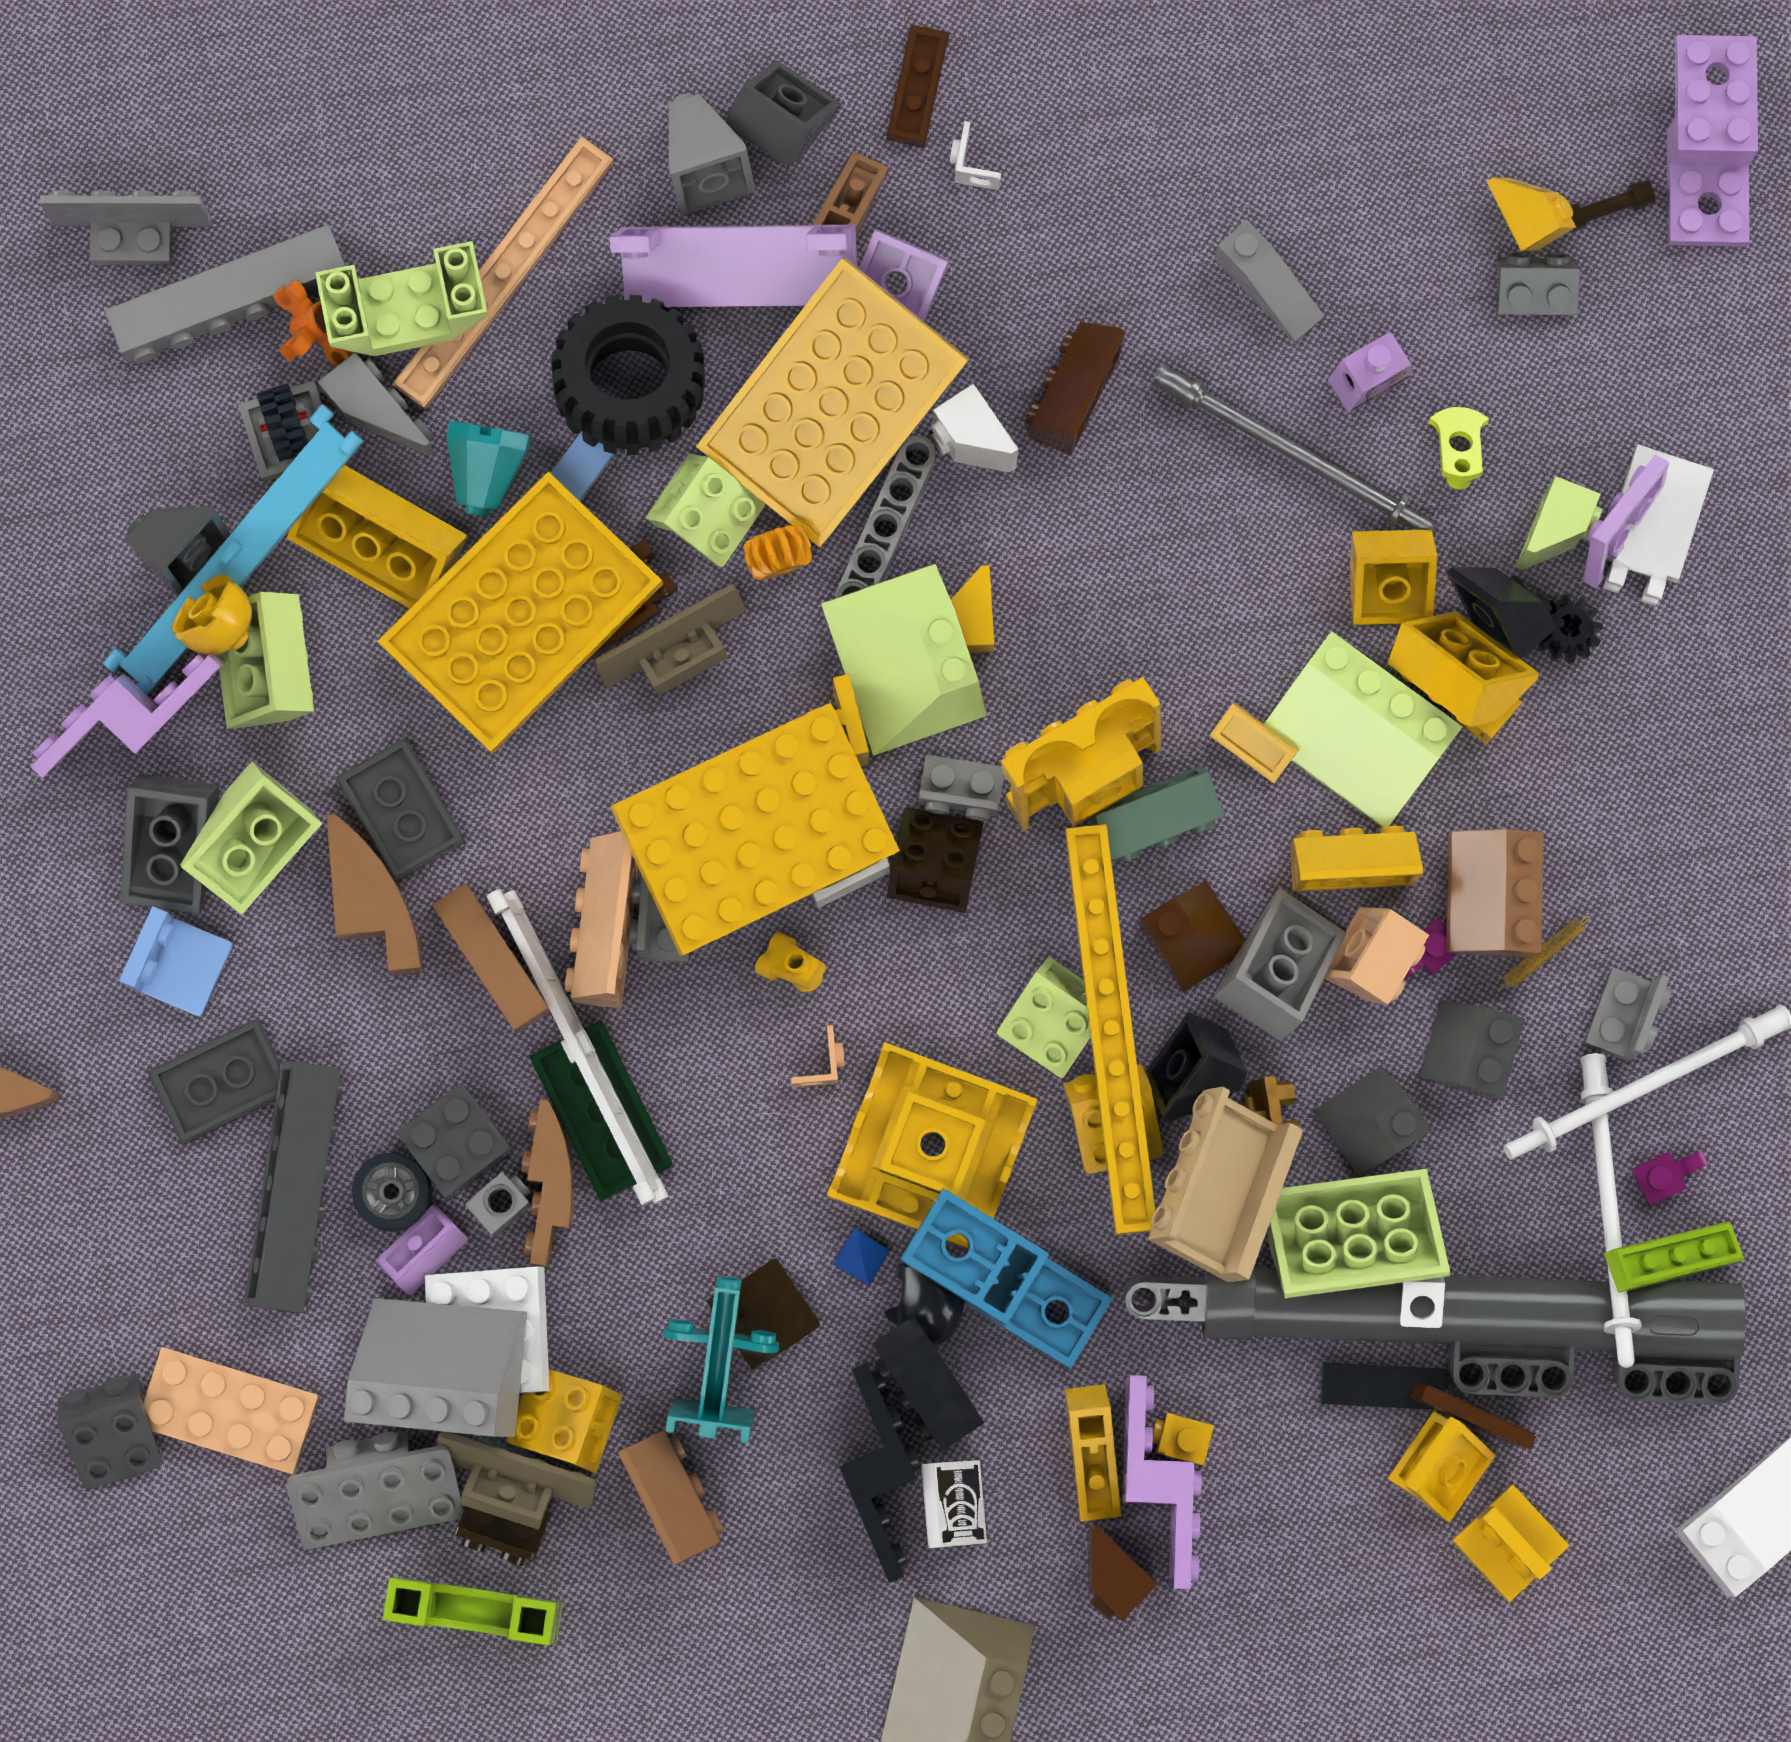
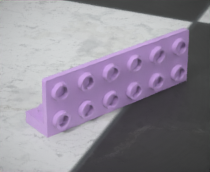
M855 224L621 227L610 236L611 253H621L624 299L629 300L630 294L642 295V302L650 303L651 299L654 298L664 302V307L805 306L842 258L845 257L857 267Z

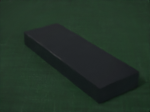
M1323 1362L1320 1404L1435 1410L1409 1398L1414 1384L1430 1385L1446 1393V1369Z

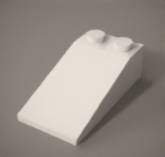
M1791 1436L1674 1530L1718 1587L1728 1597L1738 1596L1791 1551Z

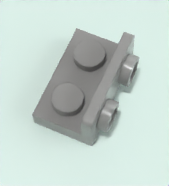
M926 755L918 804L926 805L925 811L934 814L947 815L951 809L964 811L965 817L973 820L988 821L989 816L998 817L1004 779L1002 766Z

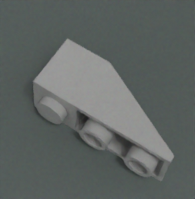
M353 353L318 381L322 393L348 423L430 456L434 452L428 441L433 437L432 433L419 418L413 422L404 412L408 407L407 403L394 388L388 392L379 382L383 375L369 358L363 362L356 353Z

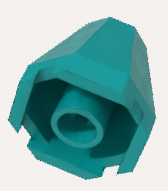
M449 420L447 442L457 504L466 505L464 513L488 517L489 509L499 510L530 451L532 435Z

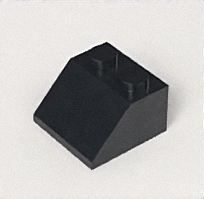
M1451 567L1446 572L1472 623L1520 659L1557 628L1550 615L1553 609L1548 600L1539 592L1535 594L1529 592L1517 576L1512 575L1508 577L1497 568Z
M1188 1011L1145 1073L1162 1117L1170 1121L1194 1114L1193 1105L1203 1090L1223 1086L1230 1090L1228 1096L1230 1098L1234 1092L1242 1087L1248 1071L1229 1031Z

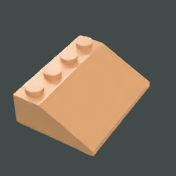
M622 831L593 837L591 838L590 849H582L580 872L586 873L585 889H577L575 912L581 913L580 928H572L570 952L576 953L574 968H567L565 979V992L571 993V1000L576 1004L622 1009L630 946V922L633 919L635 903H632L634 879H638L639 868Z

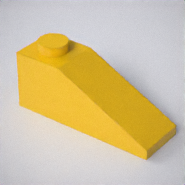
M1106 1385L1064 1389L1080 1522L1121 1517L1111 1407Z

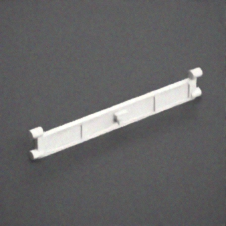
M498 889L489 893L486 897L496 915L502 914L565 1039L561 1041V1044L570 1062L577 1063L637 1182L633 1189L641 1205L643 1206L652 1201L654 1204H657L667 1199L669 1195L653 1168L595 1052L594 1046L580 1023L524 911L516 891L512 890L503 894L502 890Z

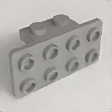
M408 1431L399 1433L383 1432L374 1438L359 1441H340L334 1446L326 1447V1468L291 1475L287 1479V1491L300 1541L306 1549L457 1520L462 1517L464 1512V1505L460 1504L461 1493L449 1447L438 1445L411 1451Z

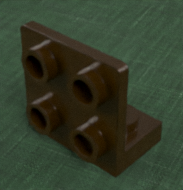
M905 808L897 839L900 851L895 853L893 857L886 898L966 913L983 823L960 817L934 814L914 808Z
M772 1259L742 1279L735 1333L751 1336V1332L754 1330L775 1333L776 1341L779 1342L777 1353H761L738 1348L754 1372L820 1326V1322L777 1259ZM714 1296L706 1300L711 1309Z

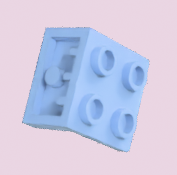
M152 906L119 981L128 988L201 1017L226 964L233 944L228 940L175 919L168 912Z

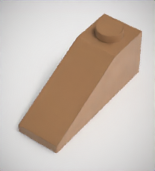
M852 152L812 225L855 224L857 240L889 167Z

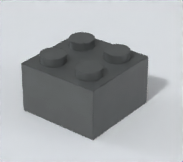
M462 1083L396 1131V1134L448 1201L452 1200L514 1153L513 1149Z

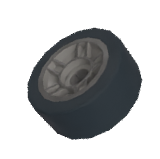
M395 1152L378 1154L367 1160L356 1173L352 1186L353 1204L360 1216L375 1228L389 1232L406 1230L417 1223L429 1209L432 1199L431 1181L423 1168L409 1156ZM388 1184L398 1186L400 1193L396 1199L390 1200L384 1196L388 1189Z

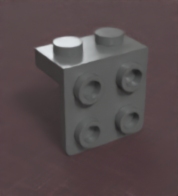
M137 1374L129 1377L117 1376L109 1379L103 1385L88 1390L76 1389L58 1399V1425L82 1485L85 1488H97L161 1466L162 1455L143 1409V1387Z

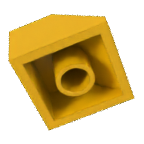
M1432 530L1352 531L1350 578L1353 625L1401 624L1402 622L1433 616L1438 555Z

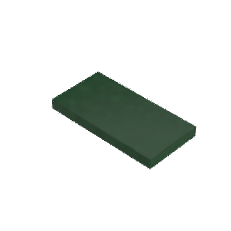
M600 1020L584 1028L656 1173L659 1174L673 1167L674 1164L603 1021ZM562 1039L530 1055L529 1058L600 1202H603L633 1187L637 1182L577 1063L570 1062L561 1044V1041L565 1039Z

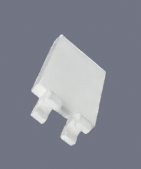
M1638 444L1634 450L1621 493L1625 494L1630 488L1629 483L1636 469L1640 465L1646 467L1655 454L1669 462L1666 480L1663 488L1639 525L1629 524L1631 529L1624 542V548L1618 557L1614 559L1608 556L1606 559L1611 561L1603 589L1618 593L1620 587L1622 588L1624 585L1627 571L1630 570L1648 576L1641 601L1656 606L1658 600L1662 599L1666 580L1677 583L1680 578L1714 469Z

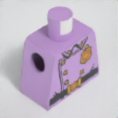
M1389 332L1345 357L1331 374L1328 382L1349 414L1413 377V371L1408 358L1392 333ZM1350 377L1352 379L1354 388L1349 384L1347 378Z

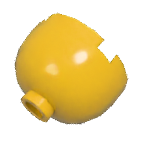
M225 574L216 575L200 586L205 593L197 601L191 596L185 601L172 624V631L176 634L174 636L197 654L206 656L210 653L218 655L230 649H239L249 637L247 630L252 618L251 603L241 587Z

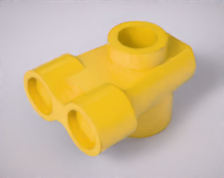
M780 931L776 932L769 942L767 951L758 958L755 964V972L771 981L780 978L791 982L800 992L807 993L817 989L822 983L823 974L826 971L825 963L797 947L796 939Z

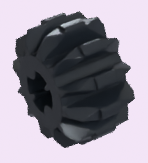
M1569 595L1562 596L1560 605L1552 599L1548 602L1553 609L1550 615L1557 628L1538 646L1539 650L1545 651L1549 647L1553 648L1554 651L1551 654L1552 661H1557L1561 654L1564 653L1567 664L1575 662L1576 653L1581 658L1587 659L1591 655L1589 647L1597 648L1601 642L1594 633L1600 632L1603 629V624L1591 621L1598 613L1597 608H1591L1585 612L1582 608L1586 600L1582 597L1579 598L1575 606H1572ZM1564 622L1566 627L1571 623L1576 628L1572 634L1573 637H1571L1570 632L1567 636L1561 632L1560 629Z

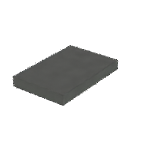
M406 738L399 740L335 777L396 883L466 843Z
M256 1018L147 1072L181 1144L186 1145L276 1101L281 1063L260 1019Z

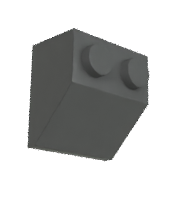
M776 60L743 85L725 122L735 129L740 137L754 142L767 151L772 159L790 167L807 153L837 112L841 103Z
M1441 1000L1419 1079L1493 1101L1500 1100L1504 1097L1525 1018L1488 1007Z

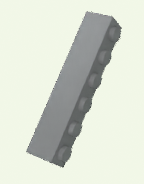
M327 224L105 309V313L120 352L126 362L145 363L154 359L157 356L156 352L169 347L181 349L192 344L194 338L203 334L217 335L229 330L232 327V323L246 318L248 321H253L266 316L269 313V309L279 306L273 299V295L281 286L287 287L294 279L302 284L307 295L318 291L315 272L345 267L330 226Z

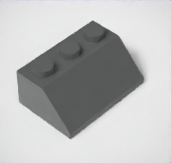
M211 506L152 509L147 516L142 514L131 523L127 530L129 535L124 540L143 565L179 596L231 533Z

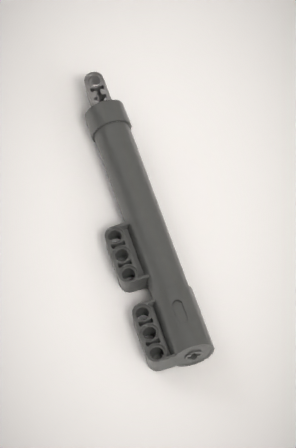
M1254 1265L1249 1280L1226 1282L1204 1270L1203 1278L1154 1275L1135 1276L1128 1281L1124 1289L1126 1307L1133 1316L1154 1320L1202 1321L1203 1338L1252 1340V1336L1450 1344V1376L1458 1389L1464 1393L1479 1395L1561 1397L1572 1387L1575 1350L1612 1352L1613 1381L1621 1393L1630 1400L1726 1404L1733 1400L1738 1392L1740 1358L1743 1352L1746 1331V1304L1741 1283L1669 1280L1627 1291L1630 1317L1639 1319L1642 1325L1640 1330L1632 1333L1635 1361L1629 1368H1624L1618 1363L1615 1335L1604 1331L1603 1325L1605 1322L1613 1319L1610 1284L1603 1281L1459 1275L1443 1277L1445 1292L1443 1319L1440 1328L1403 1327L1401 1325L1402 1283L1284 1298L1276 1268L1255 1267ZM1139 1288H1148L1153 1291L1154 1298L1150 1304L1139 1306L1131 1300L1133 1293ZM1183 1290H1188L1190 1297L1193 1299L1187 1301V1307H1180L1178 1300L1172 1298H1179ZM1418 1296L1410 1304V1311L1416 1317H1427L1434 1310V1302L1427 1296ZM1467 1363L1478 1364L1480 1370L1476 1378L1468 1381L1459 1378L1460 1369ZM1508 1365H1518L1521 1369L1520 1376L1513 1382H1504L1500 1377L1502 1370ZM1553 1366L1561 1368L1562 1374L1557 1382L1553 1384L1542 1382V1375L1547 1368ZM1633 1370L1643 1371L1644 1377L1640 1385L1632 1388L1625 1386V1377L1629 1372ZM1678 1371L1684 1373V1383L1679 1388H1666V1380L1670 1374ZM1718 1373L1725 1374L1726 1381L1721 1389L1716 1391L1708 1390L1707 1383L1711 1376Z

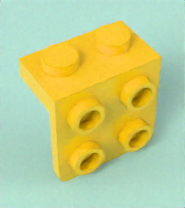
M1137 1065L1149 1160H1153L1162 1156L1163 1146L1151 1085L1143 1066ZM1084 1074L1076 1077L1073 1081L1063 1083L1066 1099L1073 1115L1084 1170L1089 1174L1106 1171L1107 1165L1096 1077L1093 1074Z

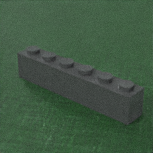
M298 1061L281 1062L244 1306L288 1313H303L304 1306H307L310 1302L312 1294V1284L308 1281L310 1267L314 1265L318 1255V1243L315 1241L317 1225L323 1219L325 1209L321 1195L323 1184L327 1183L331 1171V1163L327 1160L329 1143H333L337 1132V1122L333 1119L335 1104L340 1101L343 1093V1081L339 1079L341 1069Z

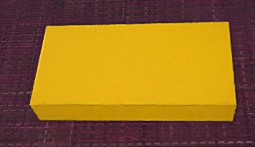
M1235 702L1209 735L1272 783L1277 781L1299 751V749Z

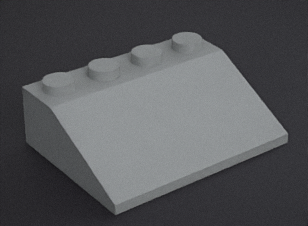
M374 1298L348 1378L344 1422L493 1437H515L527 1312Z

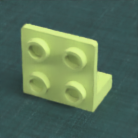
M689 453L645 519L657 528L673 531L713 564L723 567L764 508L765 503L709 457Z
M1049 956L1035 972L997 1030V1034L1046 1069L1063 1078L1091 1038L1083 979Z

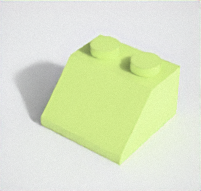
M1555 476L1543 495L1516 568L1524 570L1574 549L1581 538L1587 540L1591 527L1600 518L1603 508L1596 506L1601 494Z

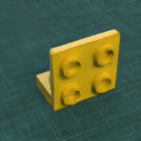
M549 1369L550 1391L522 1393L518 1404L515 1437H507L506 1441L513 1446L565 1461L582 1470L596 1474L623 1395L604 1385Z

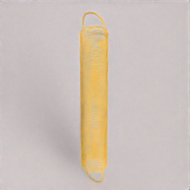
M1577 918L1573 919L1572 922L1570 921L1566 925L1567 927L1564 926L1555 936L1553 935L1544 945L1542 944V947L1546 949L1541 959L1537 961L1534 958L1530 968L1528 969L1525 966L1522 974L1520 973L1519 975L1518 972L1525 962L1529 965L1531 961L1529 957H1526L1519 965L1504 975V980H1507L1505 986L1516 987L1522 982V978L1524 980L1533 973V969L1535 971L1539 968L1538 966L1543 965L1549 960L1550 955L1552 957L1560 951L1561 946L1563 948L1585 931V928L1583 930V928L1579 927L1576 931L1572 928L1573 931L1572 933L1570 932L1568 937L1565 938L1563 936L1559 945L1554 941L1555 944L1552 950L1547 951L1552 940L1555 938L1558 940L1562 931L1565 930L1568 933L1567 930L1573 922L1577 925L1581 921L1578 922ZM1515 971L1516 973H1515V975H1514V977H1513V979H1512V981H1511L1512 984L1510 985V984H1509V983H1510L1509 980H1510V978H1511L1513 972Z

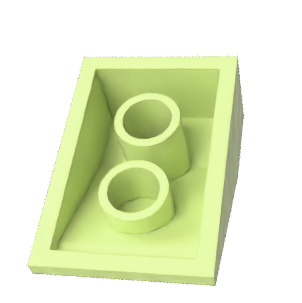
M252 761L225 791L180 866L242 915L321 826L322 822L307 805Z

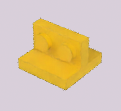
M846 674L834 677L833 695L837 706L835 712L861 768L866 767L869 764V749L850 676Z
M1433 1411L1387 1479L1398 1488L1423 1502L1437 1516L1450 1523L1496 1455L1463 1423L1451 1416L1449 1419H1446Z
M1513 1484L1508 1486L1451 1540L1507 1602H1511L1533 1580H1541L1552 1569L1549 1565L1570 1546Z

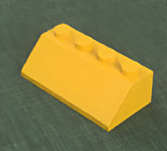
M344 465L289 530L286 539L410 609L458 561L468 535Z

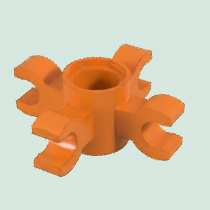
M294 279L287 287L281 286L273 295L275 302L293 315L290 320L292 337L279 349V352L289 363L297 355L303 356L316 343L325 350L326 358L335 367L341 364L344 359L356 353L330 347L321 300L313 304L307 297L306 290L300 282Z

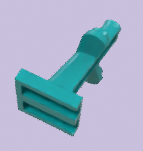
M717 1276L710 1329L693 1328L694 1323L684 1319H669L668 1326L664 1327L663 1336L665 1338L677 1341L708 1343L700 1402L674 1398L667 1416L665 1432L674 1433L678 1421L700 1424L699 1437L715 1439L718 1428L723 1427L741 1430L740 1442H749L754 1425L755 1409L726 1405L733 1347L761 1353H777L779 1342L776 1341V1334L768 1331L754 1330L751 1332V1336L735 1333L742 1282L740 1278Z

